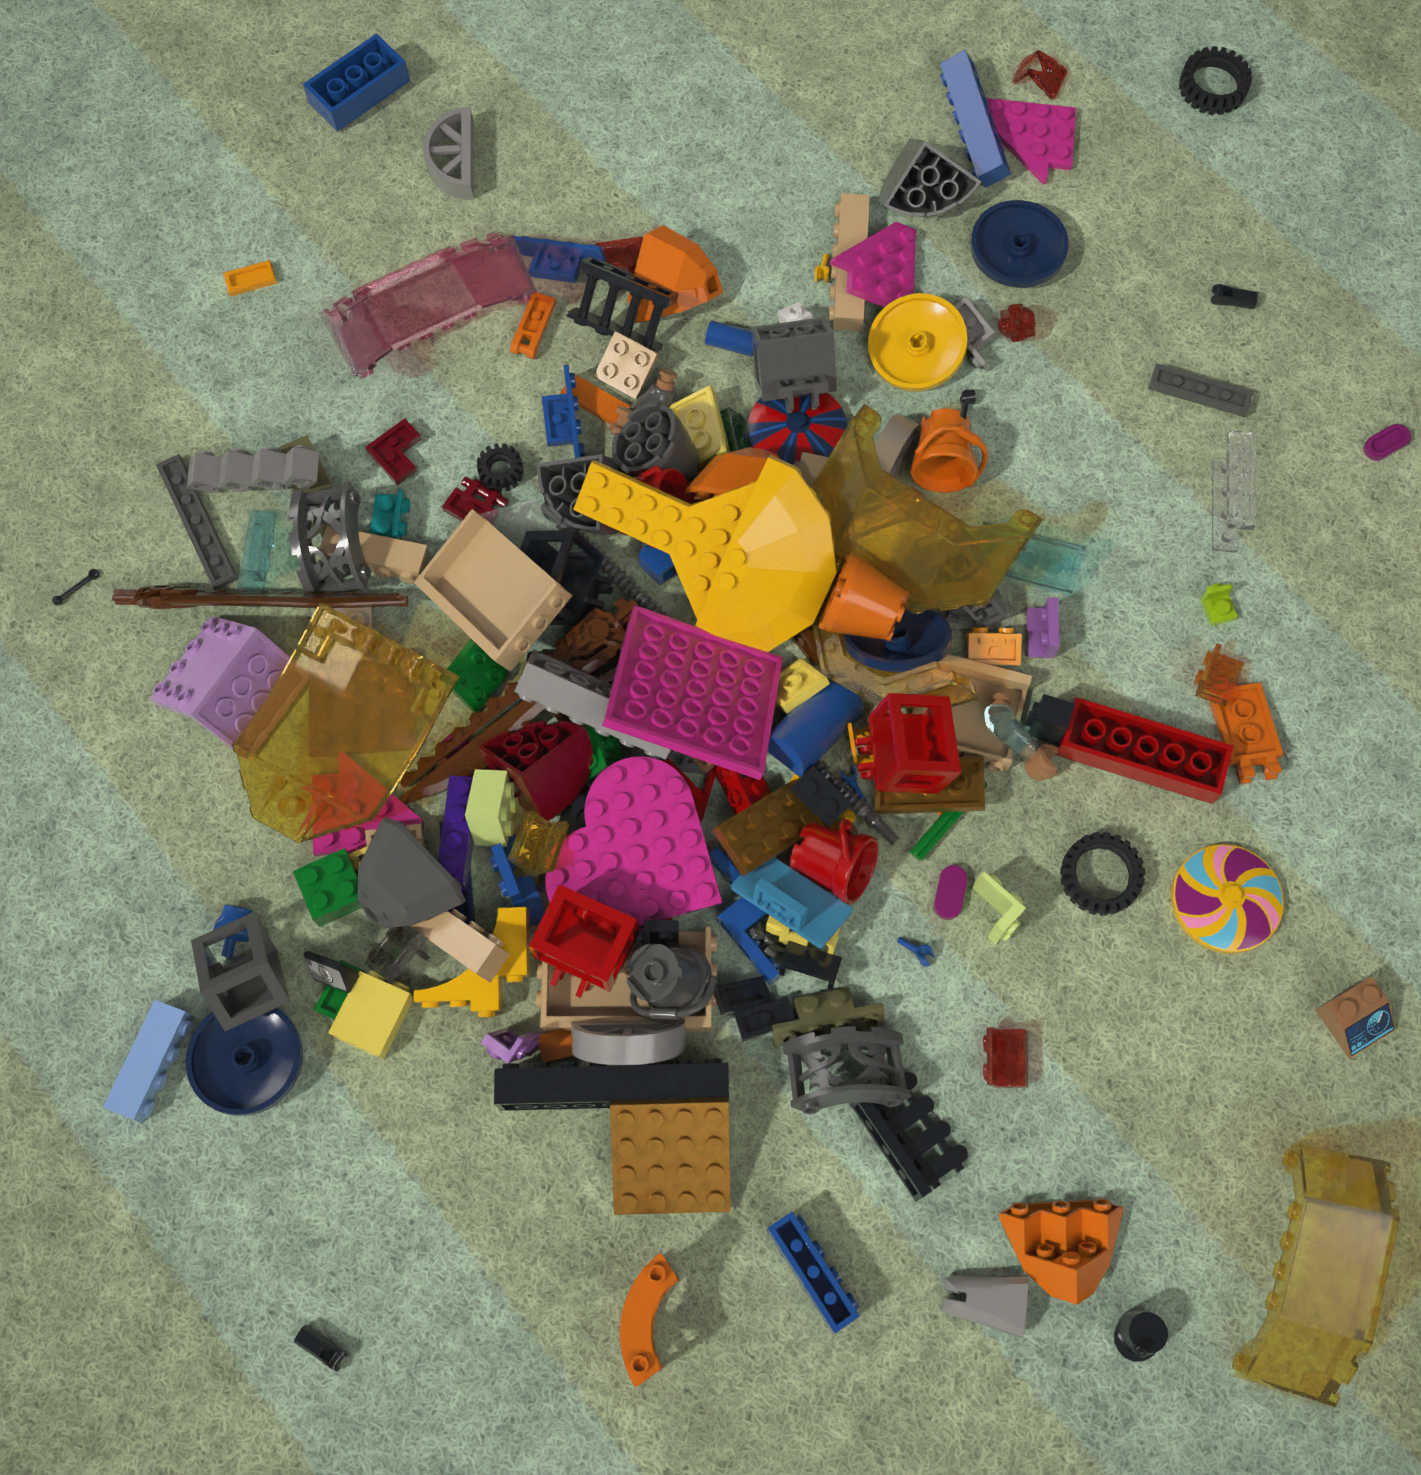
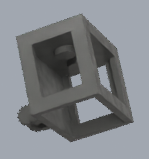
M255 912L191 940L200 993L224 1031L290 1002L278 951ZM247 929L252 953L222 966L220 962H217L208 946Z

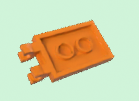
M1261 682L1209 690L1207 695L1221 742L1234 745L1229 766L1237 765L1239 784L1251 782V778L1256 776L1253 766L1263 765L1266 781L1277 779V774L1282 772L1277 759L1281 758L1284 753Z

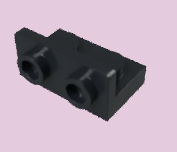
M644 920V928H639V948L647 944H661L665 946L674 943L679 944V920Z

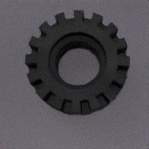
M498 443L494 444V449H491L489 445L486 447L487 453L482 450L480 452L481 458L477 457L476 467L479 479L485 487L489 486L490 490L497 488V491L502 492V488H506V491H510V486L517 487V481L521 482L522 474L524 475L520 454L518 451L515 452V448L512 446L508 449L507 444L502 443V448H499ZM498 461H504L510 465L509 470L501 475L493 474L491 467Z

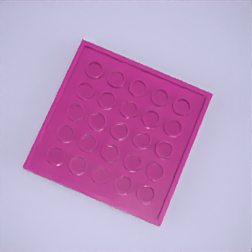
M634 605L630 614L602 726L760 780L765 770L783 657L715 636L699 627Z

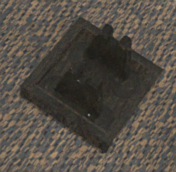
M411 926L389 928L383 941L369 952L368 959L364 964L390 984L393 983L397 976L409 984L412 979L402 970L415 954L425 961L430 958L420 949L427 938Z

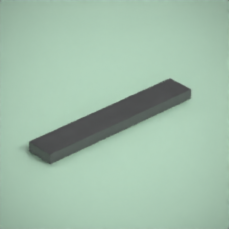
M176 455L156 464L214 590L239 580L197 490L187 488L188 471L181 456Z

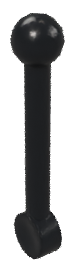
M91 569L86 578L60 596H54L52 598L53 604L56 606L61 605L66 597L90 580L98 579L100 576L99 571Z

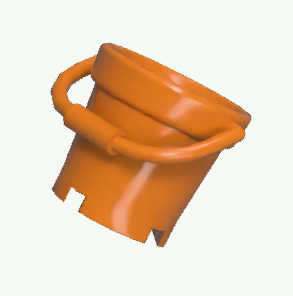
M944 408L931 411V417L925 420L924 416L920 423L918 448L915 450L911 466L913 481L921 488L940 493L957 492L967 487H972L987 465L988 451L986 445L982 442L980 436L971 431V422L967 415L965 420L960 417V411L956 409ZM972 444L981 449L982 459L979 467L973 454Z

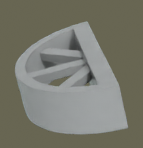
M471 106L451 110L433 122L425 135L423 152L428 173L439 189L456 198L474 200V121ZM461 129V135L456 130ZM446 136H449L459 144L438 146ZM458 154L441 170L433 162V155ZM461 165V179L449 176L450 173Z
M895 414L889 420L869 455L856 486L853 499L874 509L877 508L920 432L919 423L899 414Z
M685 1020L571 1022L572 1054L587 1062L607 1065L648 1064L677 1057L686 1050Z

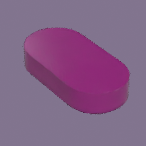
M1393 424L1369 437L1363 446V451L1371 460H1383L1406 447L1411 440V433L1404 425Z
M947 866L939 876L933 907L936 915L943 920L956 918L962 910L967 885V874L959 866Z

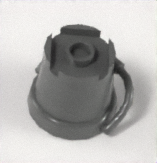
M674 943L666 946L661 944L643 945L633 953L627 965V968H630L629 978L626 977L627 984L631 990L630 1004L634 1011L642 1016L650 1017V1019L678 1020L680 1017L690 1016L700 1011L709 1003L718 982V978L712 976L711 966L704 954L693 946ZM637 997L647 1001L653 1008L649 1010L639 1006Z

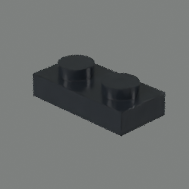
M788 996L734 1013L742 1042L772 1033V1026L775 1024L795 1020Z

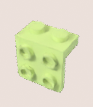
M982 871L973 889L1003 915L993 927L988 938L995 944L1001 939L1006 942L1021 924L1018 920L1026 907L1023 906V901L1018 895L1013 892H1007L1001 886V881L995 875Z

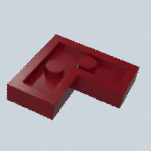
M404 418L365 446V449L398 486L417 472L416 466L407 458L404 452L422 439L420 434Z

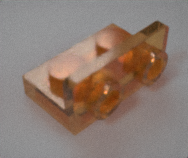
M1216 643L1213 652L1208 650L1202 664L1206 666L1205 670L1199 669L1194 684L1198 685L1195 696L1226 707L1241 674L1244 662L1219 654L1222 645Z

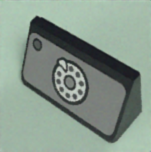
M305 951L304 957L315 981L346 993L351 992L359 977L357 972L340 962L311 951Z

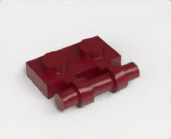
M465 476L461 485L467 489L462 491L456 487L442 505V509L445 513L461 522L473 509L493 525L499 517L498 510L493 507L498 505L505 509L509 500L504 498L501 492L495 489L490 490L483 486L481 481L477 479L472 480ZM480 495L485 498V501L482 502L474 496Z

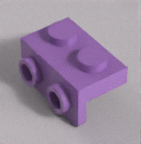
M503 1028L487 1033L481 1044L488 1048L486 1051L492 1057L511 1063L516 1060H522L524 1057L532 1056L540 1044L537 1040L541 1033L536 1030L517 1036L508 1028Z

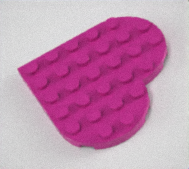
M650 757L626 758L610 765L599 774L591 785L586 797L584 810L586 827L578 829L561 841L554 850L546 871L545 882L549 902L560 884L636 918L639 927L644 926V920H667L723 903L692 792L687 782L677 770L661 760Z

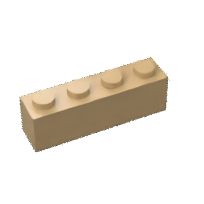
M327 525L320 549L330 558L336 549L340 536L332 526ZM358 531L366 564L369 565L371 573L380 578L388 579L391 576L399 578L402 582L413 584L428 565L431 555L427 545Z
M454 908L451 912L445 911L410 926L490 983L510 955L501 948L504 944L492 934H489L487 938L482 934L485 930L473 921L469 925L464 923L467 917Z

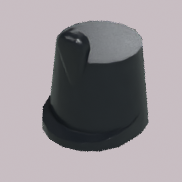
M1132 1309L1125 1312L1119 1318L1114 1330V1343L1118 1352L1124 1358L1133 1362H1143L1150 1359L1166 1345L1168 1339V1329L1165 1322L1158 1315L1144 1309Z

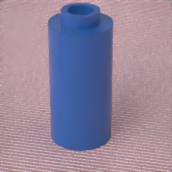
M710 321L705 345L753 357L751 330Z

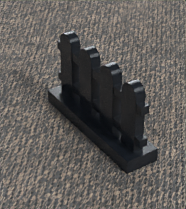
M905 1072L906 1087L912 1090L917 1085V1077L912 1072ZM911 1091V1097L906 1099L910 1105L895 1115L889 1107L883 1104L867 1102L850 1103V1106L915 1202L932 1192L929 1185L933 1189L939 1187L941 1183L938 1179L954 1169L956 1173H959L964 1169L961 1163L968 1157L967 1149L962 1145L949 1147L944 1139L951 1132L949 1123L940 1120L934 1124L927 1115L934 1108V1102L930 1097L922 1096L916 1099ZM879 1111H881V1113H882L883 1116L885 1117L886 1121H885V1120L883 1119V1117L880 1115ZM921 1120L926 1130L910 1139L905 1129ZM896 1135L898 1136L903 1145L899 1143V1141L895 1137ZM937 1144L943 1154L927 1164L921 1154ZM913 1160L915 1161V1163H916L917 1166L919 1167V1169H920L919 1171H918V1169L916 1168V1166L914 1165V1163L912 1162Z

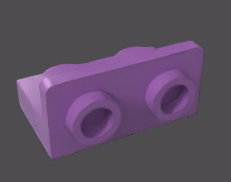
M1048 597L1043 607H1029L1026 611L1027 653L1030 658H1054L1060 647L1058 598Z

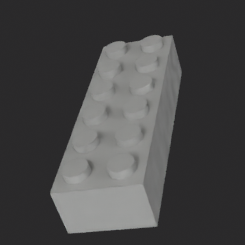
M533 649L514 691L519 694L521 699L531 703L534 701L541 703L549 712L555 714L561 712L570 716L569 719L576 724L590 725L594 727L597 733L603 736L612 735L619 738V741L625 746L634 748V746L645 750V754L652 758L659 759L661 757L666 760L671 750L603 727L602 723L612 684Z

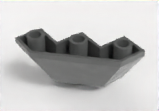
M387 817L381 820L358 867V901L370 922L383 928L412 926L457 907L466 901L461 892L462 885L446 871L433 854L423 847L401 821H395Z

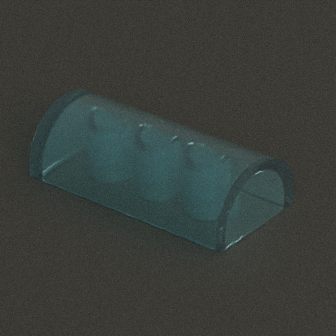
M985 520L982 522L977 539V544L992 569L994 577L1069 596L1072 595L1086 545Z

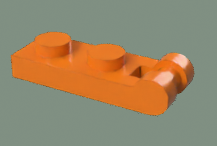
M532 292L512 340L510 353L516 355L522 353L527 358H536L539 345L556 306V298ZM523 340H529V345L523 344Z

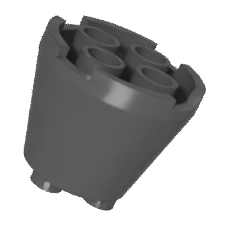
M649 402L639 406L627 416L629 420L621 432L615 433L612 443V456L616 465L627 474L638 477L643 472L658 465L661 470L665 468L677 469L685 476L687 482L693 481L698 476L699 451L678 415L668 406L661 405L659 402Z

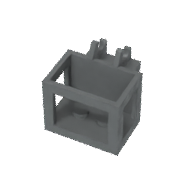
M825 317L751 327L755 383L762 401L785 399L786 413L791 414L794 410L793 397L809 395L811 411L819 407V394L837 391L834 333Z

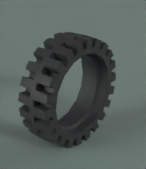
M1212 46L1211 50L1205 47L1202 51H1195L1194 55H1191L1186 61L1179 79L1180 94L1182 97H1185L1184 101L1187 104L1192 102L1191 107L1193 109L1200 107L1199 112L1201 113L1209 110L1208 115H1214L1215 111H1217L1218 115H1223L1225 111L1230 113L1233 109L1236 110L1245 100L1252 82L1251 68H1248L1249 64L1247 61L1242 62L1243 57L1240 54L1235 57V51L1231 50L1227 53V48L1225 47L1218 51L1217 46ZM1205 67L1220 68L1227 71L1235 79L1237 89L1232 93L1224 95L1209 93L1195 82L1193 74L1198 69Z
M1095 832L1091 835L1083 836L1069 848L1060 868L1062 876L1060 880L1061 885L1065 887L1064 892L1066 896L1069 895L1071 897L1070 901L1073 904L1077 903L1079 909L1083 911L1088 910L1093 915L1097 913L1100 916L1113 915L1126 909L1139 896L1145 883L1143 877L1146 873L1145 868H1142L1144 862L1142 857L1137 856L1139 851L1136 847L1132 849L1130 847L1131 843L1127 839L1122 841L1120 840L1122 836L1117 834L1110 836L1109 832H1104L1103 834ZM1089 850H1110L1117 854L1126 864L1129 874L1128 885L1124 892L1116 898L1106 900L1094 898L1086 893L1078 883L1076 876L1077 862Z

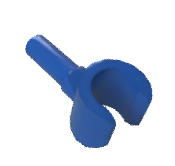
M850 766L852 777H846L841 770L842 782H846L847 786H850L854 793H858V799L862 798L866 802L867 800L857 783L856 768Z
M902 937L898 938L897 943L916 954L922 966H930L928 960L924 957L931 955L935 958L929 945L917 946Z

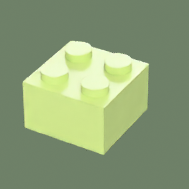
M475 769L465 813L474 844L494 846L501 843L503 847H507L509 836L514 834L513 814L517 813L519 808V799L514 796V782H510L507 771Z

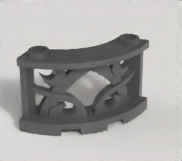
M350 481L344 482V485L340 487L305 493L303 489L293 491L288 517L291 520L293 519V532L289 533L292 556L297 555L300 570H296L304 591L326 593L357 588L365 590L371 577V570L369 565L366 564L359 540L358 509L360 495L353 488ZM339 500H341V502H340V510H338V508H337L338 505H339V502H334V501H339ZM325 521L340 536L336 549L330 558L323 550L312 546V539L319 534ZM311 522H312V523H315V526H314V528H313L312 530H311ZM317 554L322 561L318 560L317 563L314 555ZM349 564L353 578L342 579L336 569L341 573L350 574L346 570V566ZM330 575H331V576L333 577V579L335 580V581L325 582V579L328 578Z
M856 1026L831 1028V1034L816 1037L815 1032H811L783 1043V1054L788 1056L793 1100L790 1101L791 1107L802 1111L804 1114H815L820 1109L846 1103H878L887 1107L900 1105L903 1100L911 1097V1090L906 1087L900 1045L904 1044L902 1033L879 1027H871V1032L856 1031ZM843 1050H849L853 1058L868 1066L861 1075L851 1082L845 1081L827 1070L834 1065ZM859 1050H865L869 1052H867L865 1056L861 1054ZM831 1052L832 1055L827 1060H825V1056L821 1055ZM885 1053L887 1055L888 1064L883 1062L885 1058ZM801 1061H804L808 1068L804 1073L802 1072ZM882 1071L890 1074L891 1086L880 1084V1081L889 1082V1078ZM815 1075L816 1077L809 1084V1091L813 1087H818L820 1090L805 1095L804 1081Z

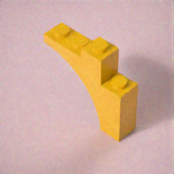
M526 907L498 908L497 921L492 935L504 943L501 948L510 955L491 983L468 968L465 972L447 983L428 989L414 990V1002L422 1003V1008L425 1009L439 1008V1003L450 1002V1007H467V1002H470V1011L478 1013V1018L495 1017V1012H503L502 978H506V983L523 982V977H530L529 910Z

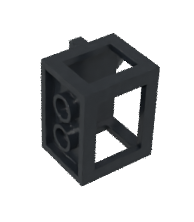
M575 530L526 531L520 550L572 595L549 625H575L595 607L603 609L604 602L597 600L599 594H612L614 590L613 587H608L611 586L612 579L599 574L604 556ZM548 542H562L559 552ZM575 543L583 551H571L573 544Z

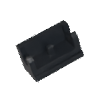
M788 941L780 965L779 975L784 976L787 968L828 981L827 990L832 991L842 957Z

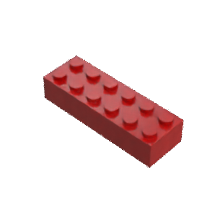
M1075 697L1072 702L1075 706L1069 726L1059 742L1056 756L1213 804L1222 795L1234 745Z

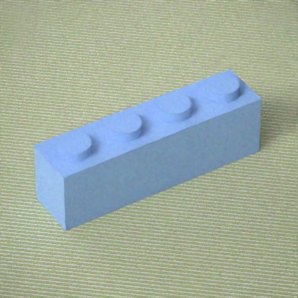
M154 1000L103 1108L141 1123L144 1118L150 1116L155 1105L153 1099L157 1091L162 1090L166 1084V1072L170 1063L173 1064L179 1056L180 1042L192 1029L193 1022L191 1019L193 1016L191 1014Z

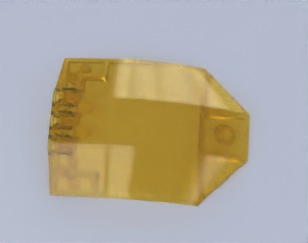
M320 602L272 691L242 734L232 743L241 768L239 772L243 787L247 791L250 801L251 817L297 843H303L372 821L413 763L460 676L384 634Z

